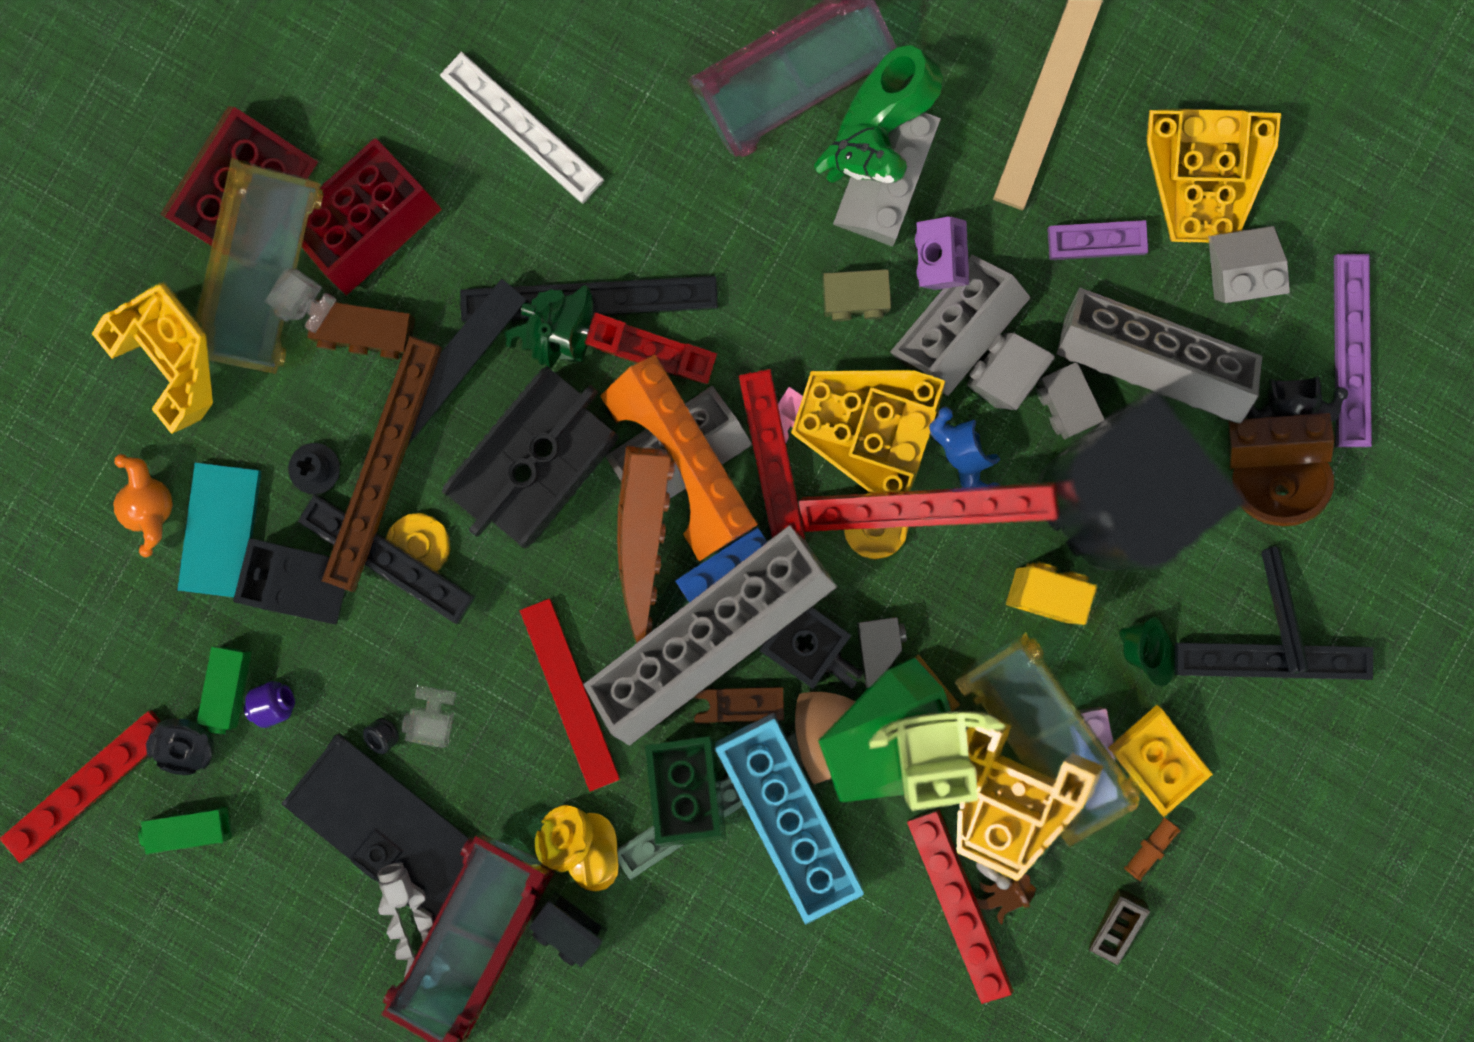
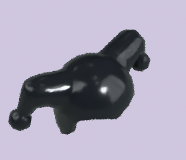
M1319 376L1296 381L1269 379V402L1261 410L1252 405L1247 413V418L1330 413L1332 422L1338 419L1343 400L1348 397V390L1344 387L1336 388L1334 392L1335 398L1331 403H1326L1322 399Z

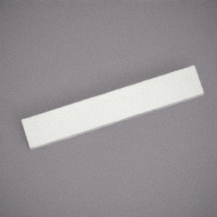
M461 52L440 74L445 82L582 204L604 182V179L464 53Z

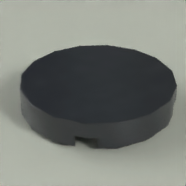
M172 718L161 721L152 728L146 742V751L150 759L153 757L157 761L156 766L175 775L195 774L196 770L201 768L203 770L208 766L214 752V741L209 732L198 723L187 719Z

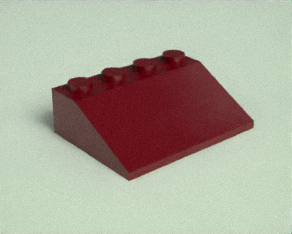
M228 106L160 215L251 270L318 162L236 107Z
M375 137L288 215L281 224L321 271L347 296L442 209Z

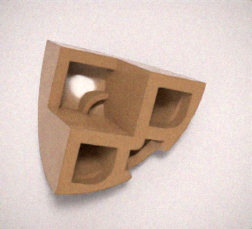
M827 692L799 694L795 711L796 737L803 764L813 784L831 778L818 742L819 738L856 701Z

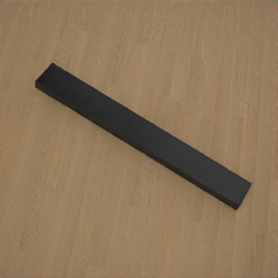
M716 276L513 287L528 299L526 302L531 303L532 299L536 298L539 292H546L549 289L563 290L564 294L569 296L586 285L592 293L594 313L604 316L718 310ZM493 288L460 290L462 323L467 322ZM520 309L511 321L529 320V316L522 315Z

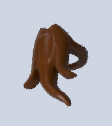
M1023 874L1018 881L1010 878L1011 884L1007 889L999 888L996 883L988 886L980 882V887L983 891L987 893L995 892L993 896L986 900L976 898L980 909L991 910L1002 906L997 915L998 922L1002 925L1006 913L1021 906L1025 909L1030 907L1029 903L1034 897L1036 888L1030 884L1029 875Z

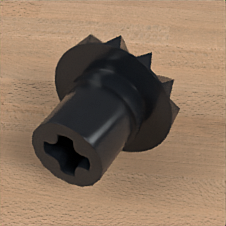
M309 443L301 446L293 453L289 461L288 472L292 483L300 491L308 494H321L332 489L333 485L340 478L341 464L336 453L326 445Z

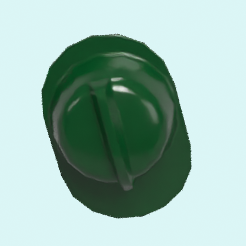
M1151 617L1145 623H1136L1129 628L1121 629L1119 635L1123 643L1125 660L1129 664L1143 669L1155 685L1163 687L1169 684L1175 673V648L1163 629L1160 620L1156 617Z

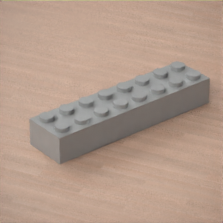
M789 525L587 681L584 687L611 735L630 746L837 586L806 541Z

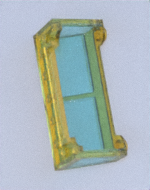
M231 158L195 319L197 325L206 335L208 360L273 374L277 373L278 366H283L286 358V348L282 347L280 337L308 216L313 212L314 208L319 209L322 202L323 190L319 189L320 183L308 178Z
M1024 633L969 664L955 683L964 696L969 692L975 693L974 702L976 705L982 703L990 716L1012 725L1007 741L1026 767L1057 780L1063 762L1072 753L1104 766L1093 796L1067 824L1065 829L1060 832L1067 845L1071 847L1136 809L1140 799L1138 796L1140 791L1131 777L1126 778L1047 665L1042 657L1044 652L1039 643L1033 638L1030 640L1027 634Z

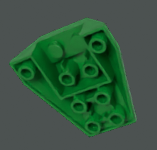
M910 658L886 670L819 738L818 742L840 802L904 795L898 737L888 741L887 746L870 748V740L882 727L892 722L921 715L952 712L944 688L916 658Z

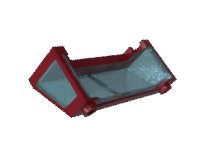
M483 833L475 836L474 839L470 837L461 851V855L464 856V866L403 982L397 987L392 985L383 999V1003L386 1006L381 1015L428 1042L467 1041L556 871L543 865L537 857Z

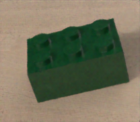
M711 737L645 745L655 845L668 847L727 839L717 751L715 749L716 741Z

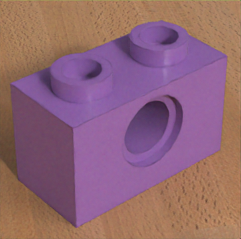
M949 216L916 222L915 244L918 249L916 273L919 287L939 290L969 285L966 221ZM942 249V255L938 259L939 251Z

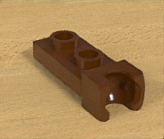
M783 687L703 689L694 696L698 699H706L710 704L708 711L695 715V723L758 721L773 712L777 720H784Z

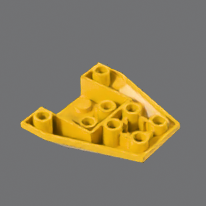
M1219 109L1149 110L1147 147L1172 242L1209 243L1208 236L1242 230L1278 147L1281 113Z
M915 370L811 371L791 433L870 493L910 491L931 434L929 425L936 419L946 380Z

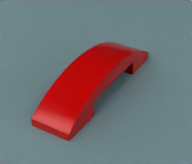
M598 313L593 315L584 343L634 363H639L656 355L666 373L706 385L708 384L717 353L690 344L673 341Z

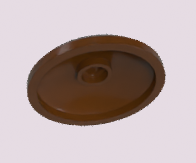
M1328 462L1234 468L1232 485L1245 500L1241 508L1251 517L1270 525L1293 526L1310 521L1326 508L1333 494L1334 476ZM1285 492L1287 495L1281 496L1277 495L1276 493Z

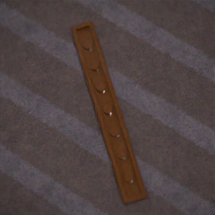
M409 337L322 578L323 582L351 592H355L440 357L442 347Z

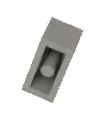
M1077 362L1037 381L1039 386L1036 388L1037 396L1043 406L1048 405L1052 413V417H1050L1052 428L1057 435L1062 434L1063 439H1067L1105 421Z

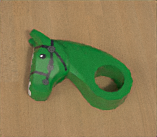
M912 45L897 47L886 54L869 74L853 98L840 125L836 140L815 162L814 169L820 174L830 169L826 179L831 183L836 182L844 175L857 180H872L883 183H896L901 180L907 170L906 160L891 148L888 133L902 123L918 117L931 108L941 93L943 76L939 66L922 50ZM914 74L906 88L899 91L904 81Z

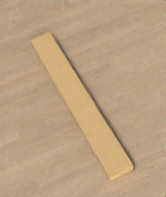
M1103 0L1067 1L993 200L1022 211L1025 208Z

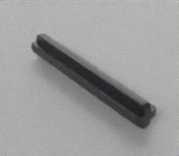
M1269 547L1264 549L1261 554L1288 669L1291 674L1303 673L1308 670L1309 666L1282 552L1279 547Z

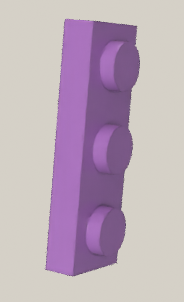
M1146 220L1049 226V259L1146 255L1148 253Z

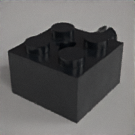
M812 607L769 638L759 649V651L812 689H814L824 673L830 672L851 689L857 682L848 676L847 672L858 679L864 673L840 656L841 649L851 635ZM807 634H810L812 636L810 642L813 644V647L810 650L808 648H804L802 651L798 650L799 642L796 641L799 635L805 637Z

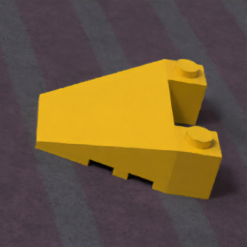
M161 283L102 316L92 335L111 358L142 347L170 382L152 408L170 433L173 434L200 421L213 404L206 335L166 284Z
M996 719L1004 725V729L987 731L982 728L968 726L966 732L969 761L975 768L978 801L960 803V810L958 811L957 853L1018 881L1093 796L1104 766L1072 753L1063 762L1058 778L1055 780L1001 755L1012 725Z

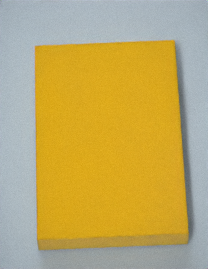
M1158 705L1108 747L1109 751L1163 817L1213 775Z

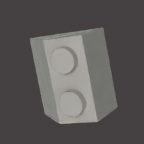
M1274 226L1208 236L1214 300L1229 303L1290 293L1287 259Z
M1015 333L999 334L988 348L990 352L984 361L977 362L969 373L971 379L966 385L995 408L1017 410L1055 356Z

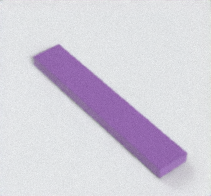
M1337 254L1334 256L1335 389L1338 387L1346 388L1348 390V397L1343 400L1340 415L1336 420V447H1371L1370 254Z

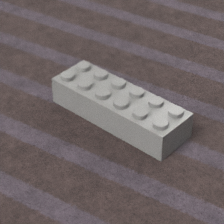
M1079 288L1065 316L1057 355L1065 357L1069 361L1084 364L1101 373H1107L1126 380L1130 384L1139 385L1152 391L1156 390L1162 396L1174 398L1187 403L1191 407L1203 409L1223 419H1229L1237 423H1242L1258 397L1262 364L1261 355L1083 288Z

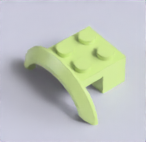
M945 712L921 715L898 720L882 727L870 740V748L887 746L888 741L898 737L904 796L911 810L978 801L975 768L969 761L965 726L991 731L1004 729V725L992 716L978 712Z

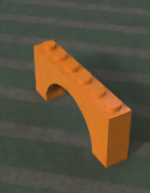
M656 355L629 367L600 395L616 423L622 420H631L641 424L659 439L673 458L684 480L690 502V523L683 535L699 561L724 548L758 525Z

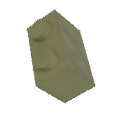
M888 270L823 274L825 317H832V321L851 320V315H864V319L872 320L884 318L883 313H889L891 302Z

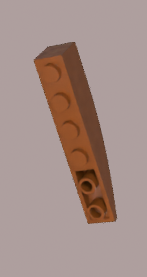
M626 446L618 504L617 551L624 604L633 637L636 643H638L652 632V617H649L650 605L654 606L656 602L657 590L656 586H653L654 574L658 575L661 568V556L657 555L659 543H663L665 539V524H662L663 512H667L669 509L670 494L666 492L667 481L672 480L674 475V461L670 460L671 457L665 449Z

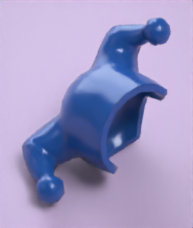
M947 407L940 409L938 412L939 416L931 422L929 430L933 438L944 448L945 455L950 464L958 469L962 488L1000 486L996 482L988 485L980 480V472L999 462L1000 458L997 454L987 456L984 454L980 443V434L975 432L976 421L971 420L966 423H960L957 426L949 425L946 421L952 418V410Z

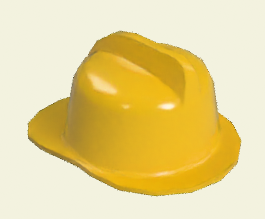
M587 813L593 826L591 846L583 861L573 869H570L569 874L584 889L600 891L613 884L618 875L617 837L613 825L607 818L601 814Z

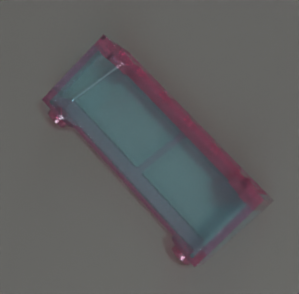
M823 0L687 79L727 150L735 157L738 155L744 157L757 149L756 144L760 141V136L866 74H870L886 54L897 47L875 0Z

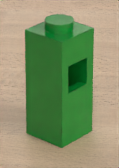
M225 646L211 647L197 723L207 726L206 730L208 732L226 734V730L238 727L252 651Z
M228 806L144 820L141 822V827L138 831L139 843L144 847L145 854L223 843L232 838Z

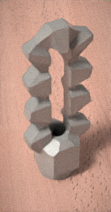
M393 863L383 867L377 873L379 886L383 894L378 911L380 915H393L387 928V935L390 939H401L396 946L395 956L396 960H408L405 978L416 956L411 948L408 934L405 931L397 908L403 907L409 902L423 942L434 921L432 913L419 906L426 900L424 890L411 882L407 869L404 868L402 863ZM438 950L431 961V967L426 970L420 982V985L425 988L437 985L442 972L450 969L449 961Z

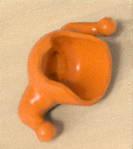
M119 454L115 457L114 463L118 468H126L128 484L115 497L113 503L114 513L118 521L125 528L132 531H143L145 541L139 548V554L147 558L152 555L153 548L162 539V524L170 516L173 508L172 495L162 482L151 478L148 468L142 459Z

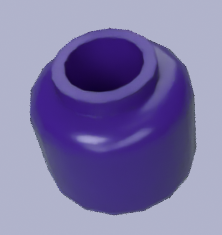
M270 681L253 688L247 693L244 713L247 719L261 728H269L291 717L295 706V698L288 686L278 681Z

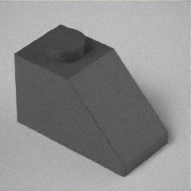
M897 617L857 622L865 686L867 688L890 667L902 651L901 643L906 642L904 623L898 624Z

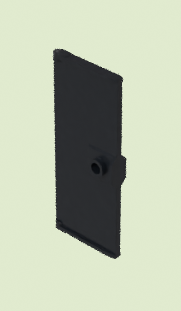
M341 733L333 736L325 751L281 804L348 857L362 872L377 882L379 881L377 873L380 869L393 863H402L404 868L407 869L411 882L425 892L426 900L419 906L432 913L433 921H435L464 866V856L461 855V851L469 837L349 742ZM489 853L452 921L453 925L460 921L489 883L503 871L505 865ZM448 930L445 936H447L451 932V930Z

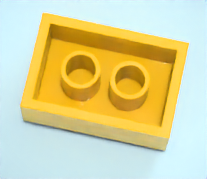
M1039 562L1037 564H1026V567L1016 568L1006 602L1007 606L1067 624L1085 625L1096 586L1087 583L1089 577L1072 572L1055 574L1056 567Z

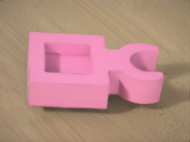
M790 387L778 403L786 443L789 437L788 430L794 426L803 398L801 394Z

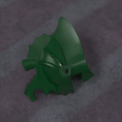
M584 285L577 292L566 296L563 290L549 289L546 292H539L538 296L532 299L531 303L524 302L521 307V314L529 316L527 324L517 325L516 328L512 327L505 332L507 338L506 346L516 348V342L521 338L523 341L522 350H532V358L538 359L540 365L546 364L549 368H552L559 357L561 360H568L570 362H583L587 345L584 343L594 315L593 297L590 288Z

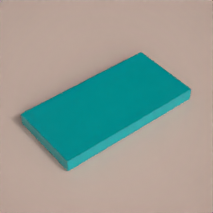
M195 463L178 591L234 597L248 540L253 538L262 471Z

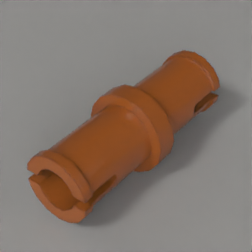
M1164 817L1147 840L1143 839L1141 841L1142 847L1130 862L1125 865L1124 869L1136 879L1142 881V878L1156 860H1162L1165 856L1163 854L1164 850L1181 830Z

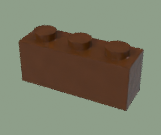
M313 299L307 338L317 342L316 347L320 349L335 351L336 346L349 347L348 352L353 354L368 355V350L380 352V357L399 360L400 355H403L409 337L413 336L415 318L409 313Z
M1330 413L1243 419L1242 423L1229 420L1227 442L1230 469L1331 462L1334 435Z

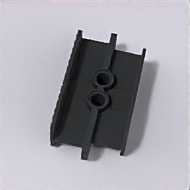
M548 366L542 368L534 376L530 384L525 387V390L518 395L519 397L513 401L510 408L504 412L505 414L493 425L489 433L484 436V439L478 443L469 457L457 468L454 475L443 486L442 492L476 519L469 529L473 535L478 537L493 522L516 541L520 547L528 548L542 534V531L547 528L551 520L556 517V514L562 510V507L567 504L571 496L576 493V490L582 486V483L587 480L590 473L596 469V466L602 462V459L609 453L610 449L615 446L619 436L586 409L598 394L594 387L590 385L580 394L552 371L551 368ZM543 440H549L553 445V450L547 457H539L536 452L538 443ZM521 465H529L532 470L531 478L526 482H518L515 476L517 468Z

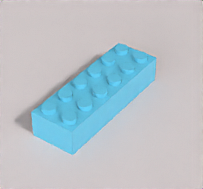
M774 712L716 741L715 749L804 923L807 924L863 896L862 884Z

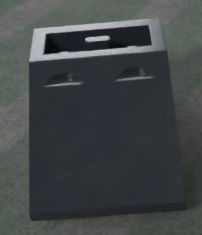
M249 538L233 602L337 625L346 590L322 581L330 556Z

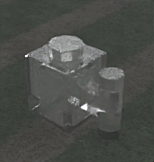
M284 269L264 302L273 307L271 312L284 321H289V319L299 320L306 313L309 314L310 317L304 326L311 332L316 333L336 302V299L325 293L320 302H317L314 299L322 287L297 269Z
M417 685L415 698L427 700L426 708L414 707L411 708L410 714L405 713L402 723V732L406 733L405 741L444 748L449 745L454 713L440 711L442 703L454 705L456 692Z

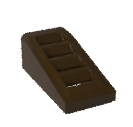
M1118 888L1090 943L1089 951L1118 965L1150 912L1147 902ZM1123 906L1133 910L1134 913H1131L1123 909ZM1117 916L1129 921L1128 925L1117 921ZM1110 928L1122 933V938L1109 932ZM1106 939L1118 945L1116 950L1103 944V940Z

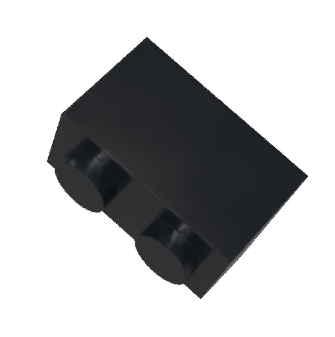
M556 891L529 927L533 931L532 936L544 946L551 944L560 951L558 956L571 966H574L576 963L580 967L597 950L607 932L605 927Z

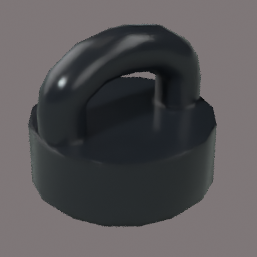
M385 718L376 719L363 730L366 744L371 750L379 754H385L399 741L397 728L390 720Z

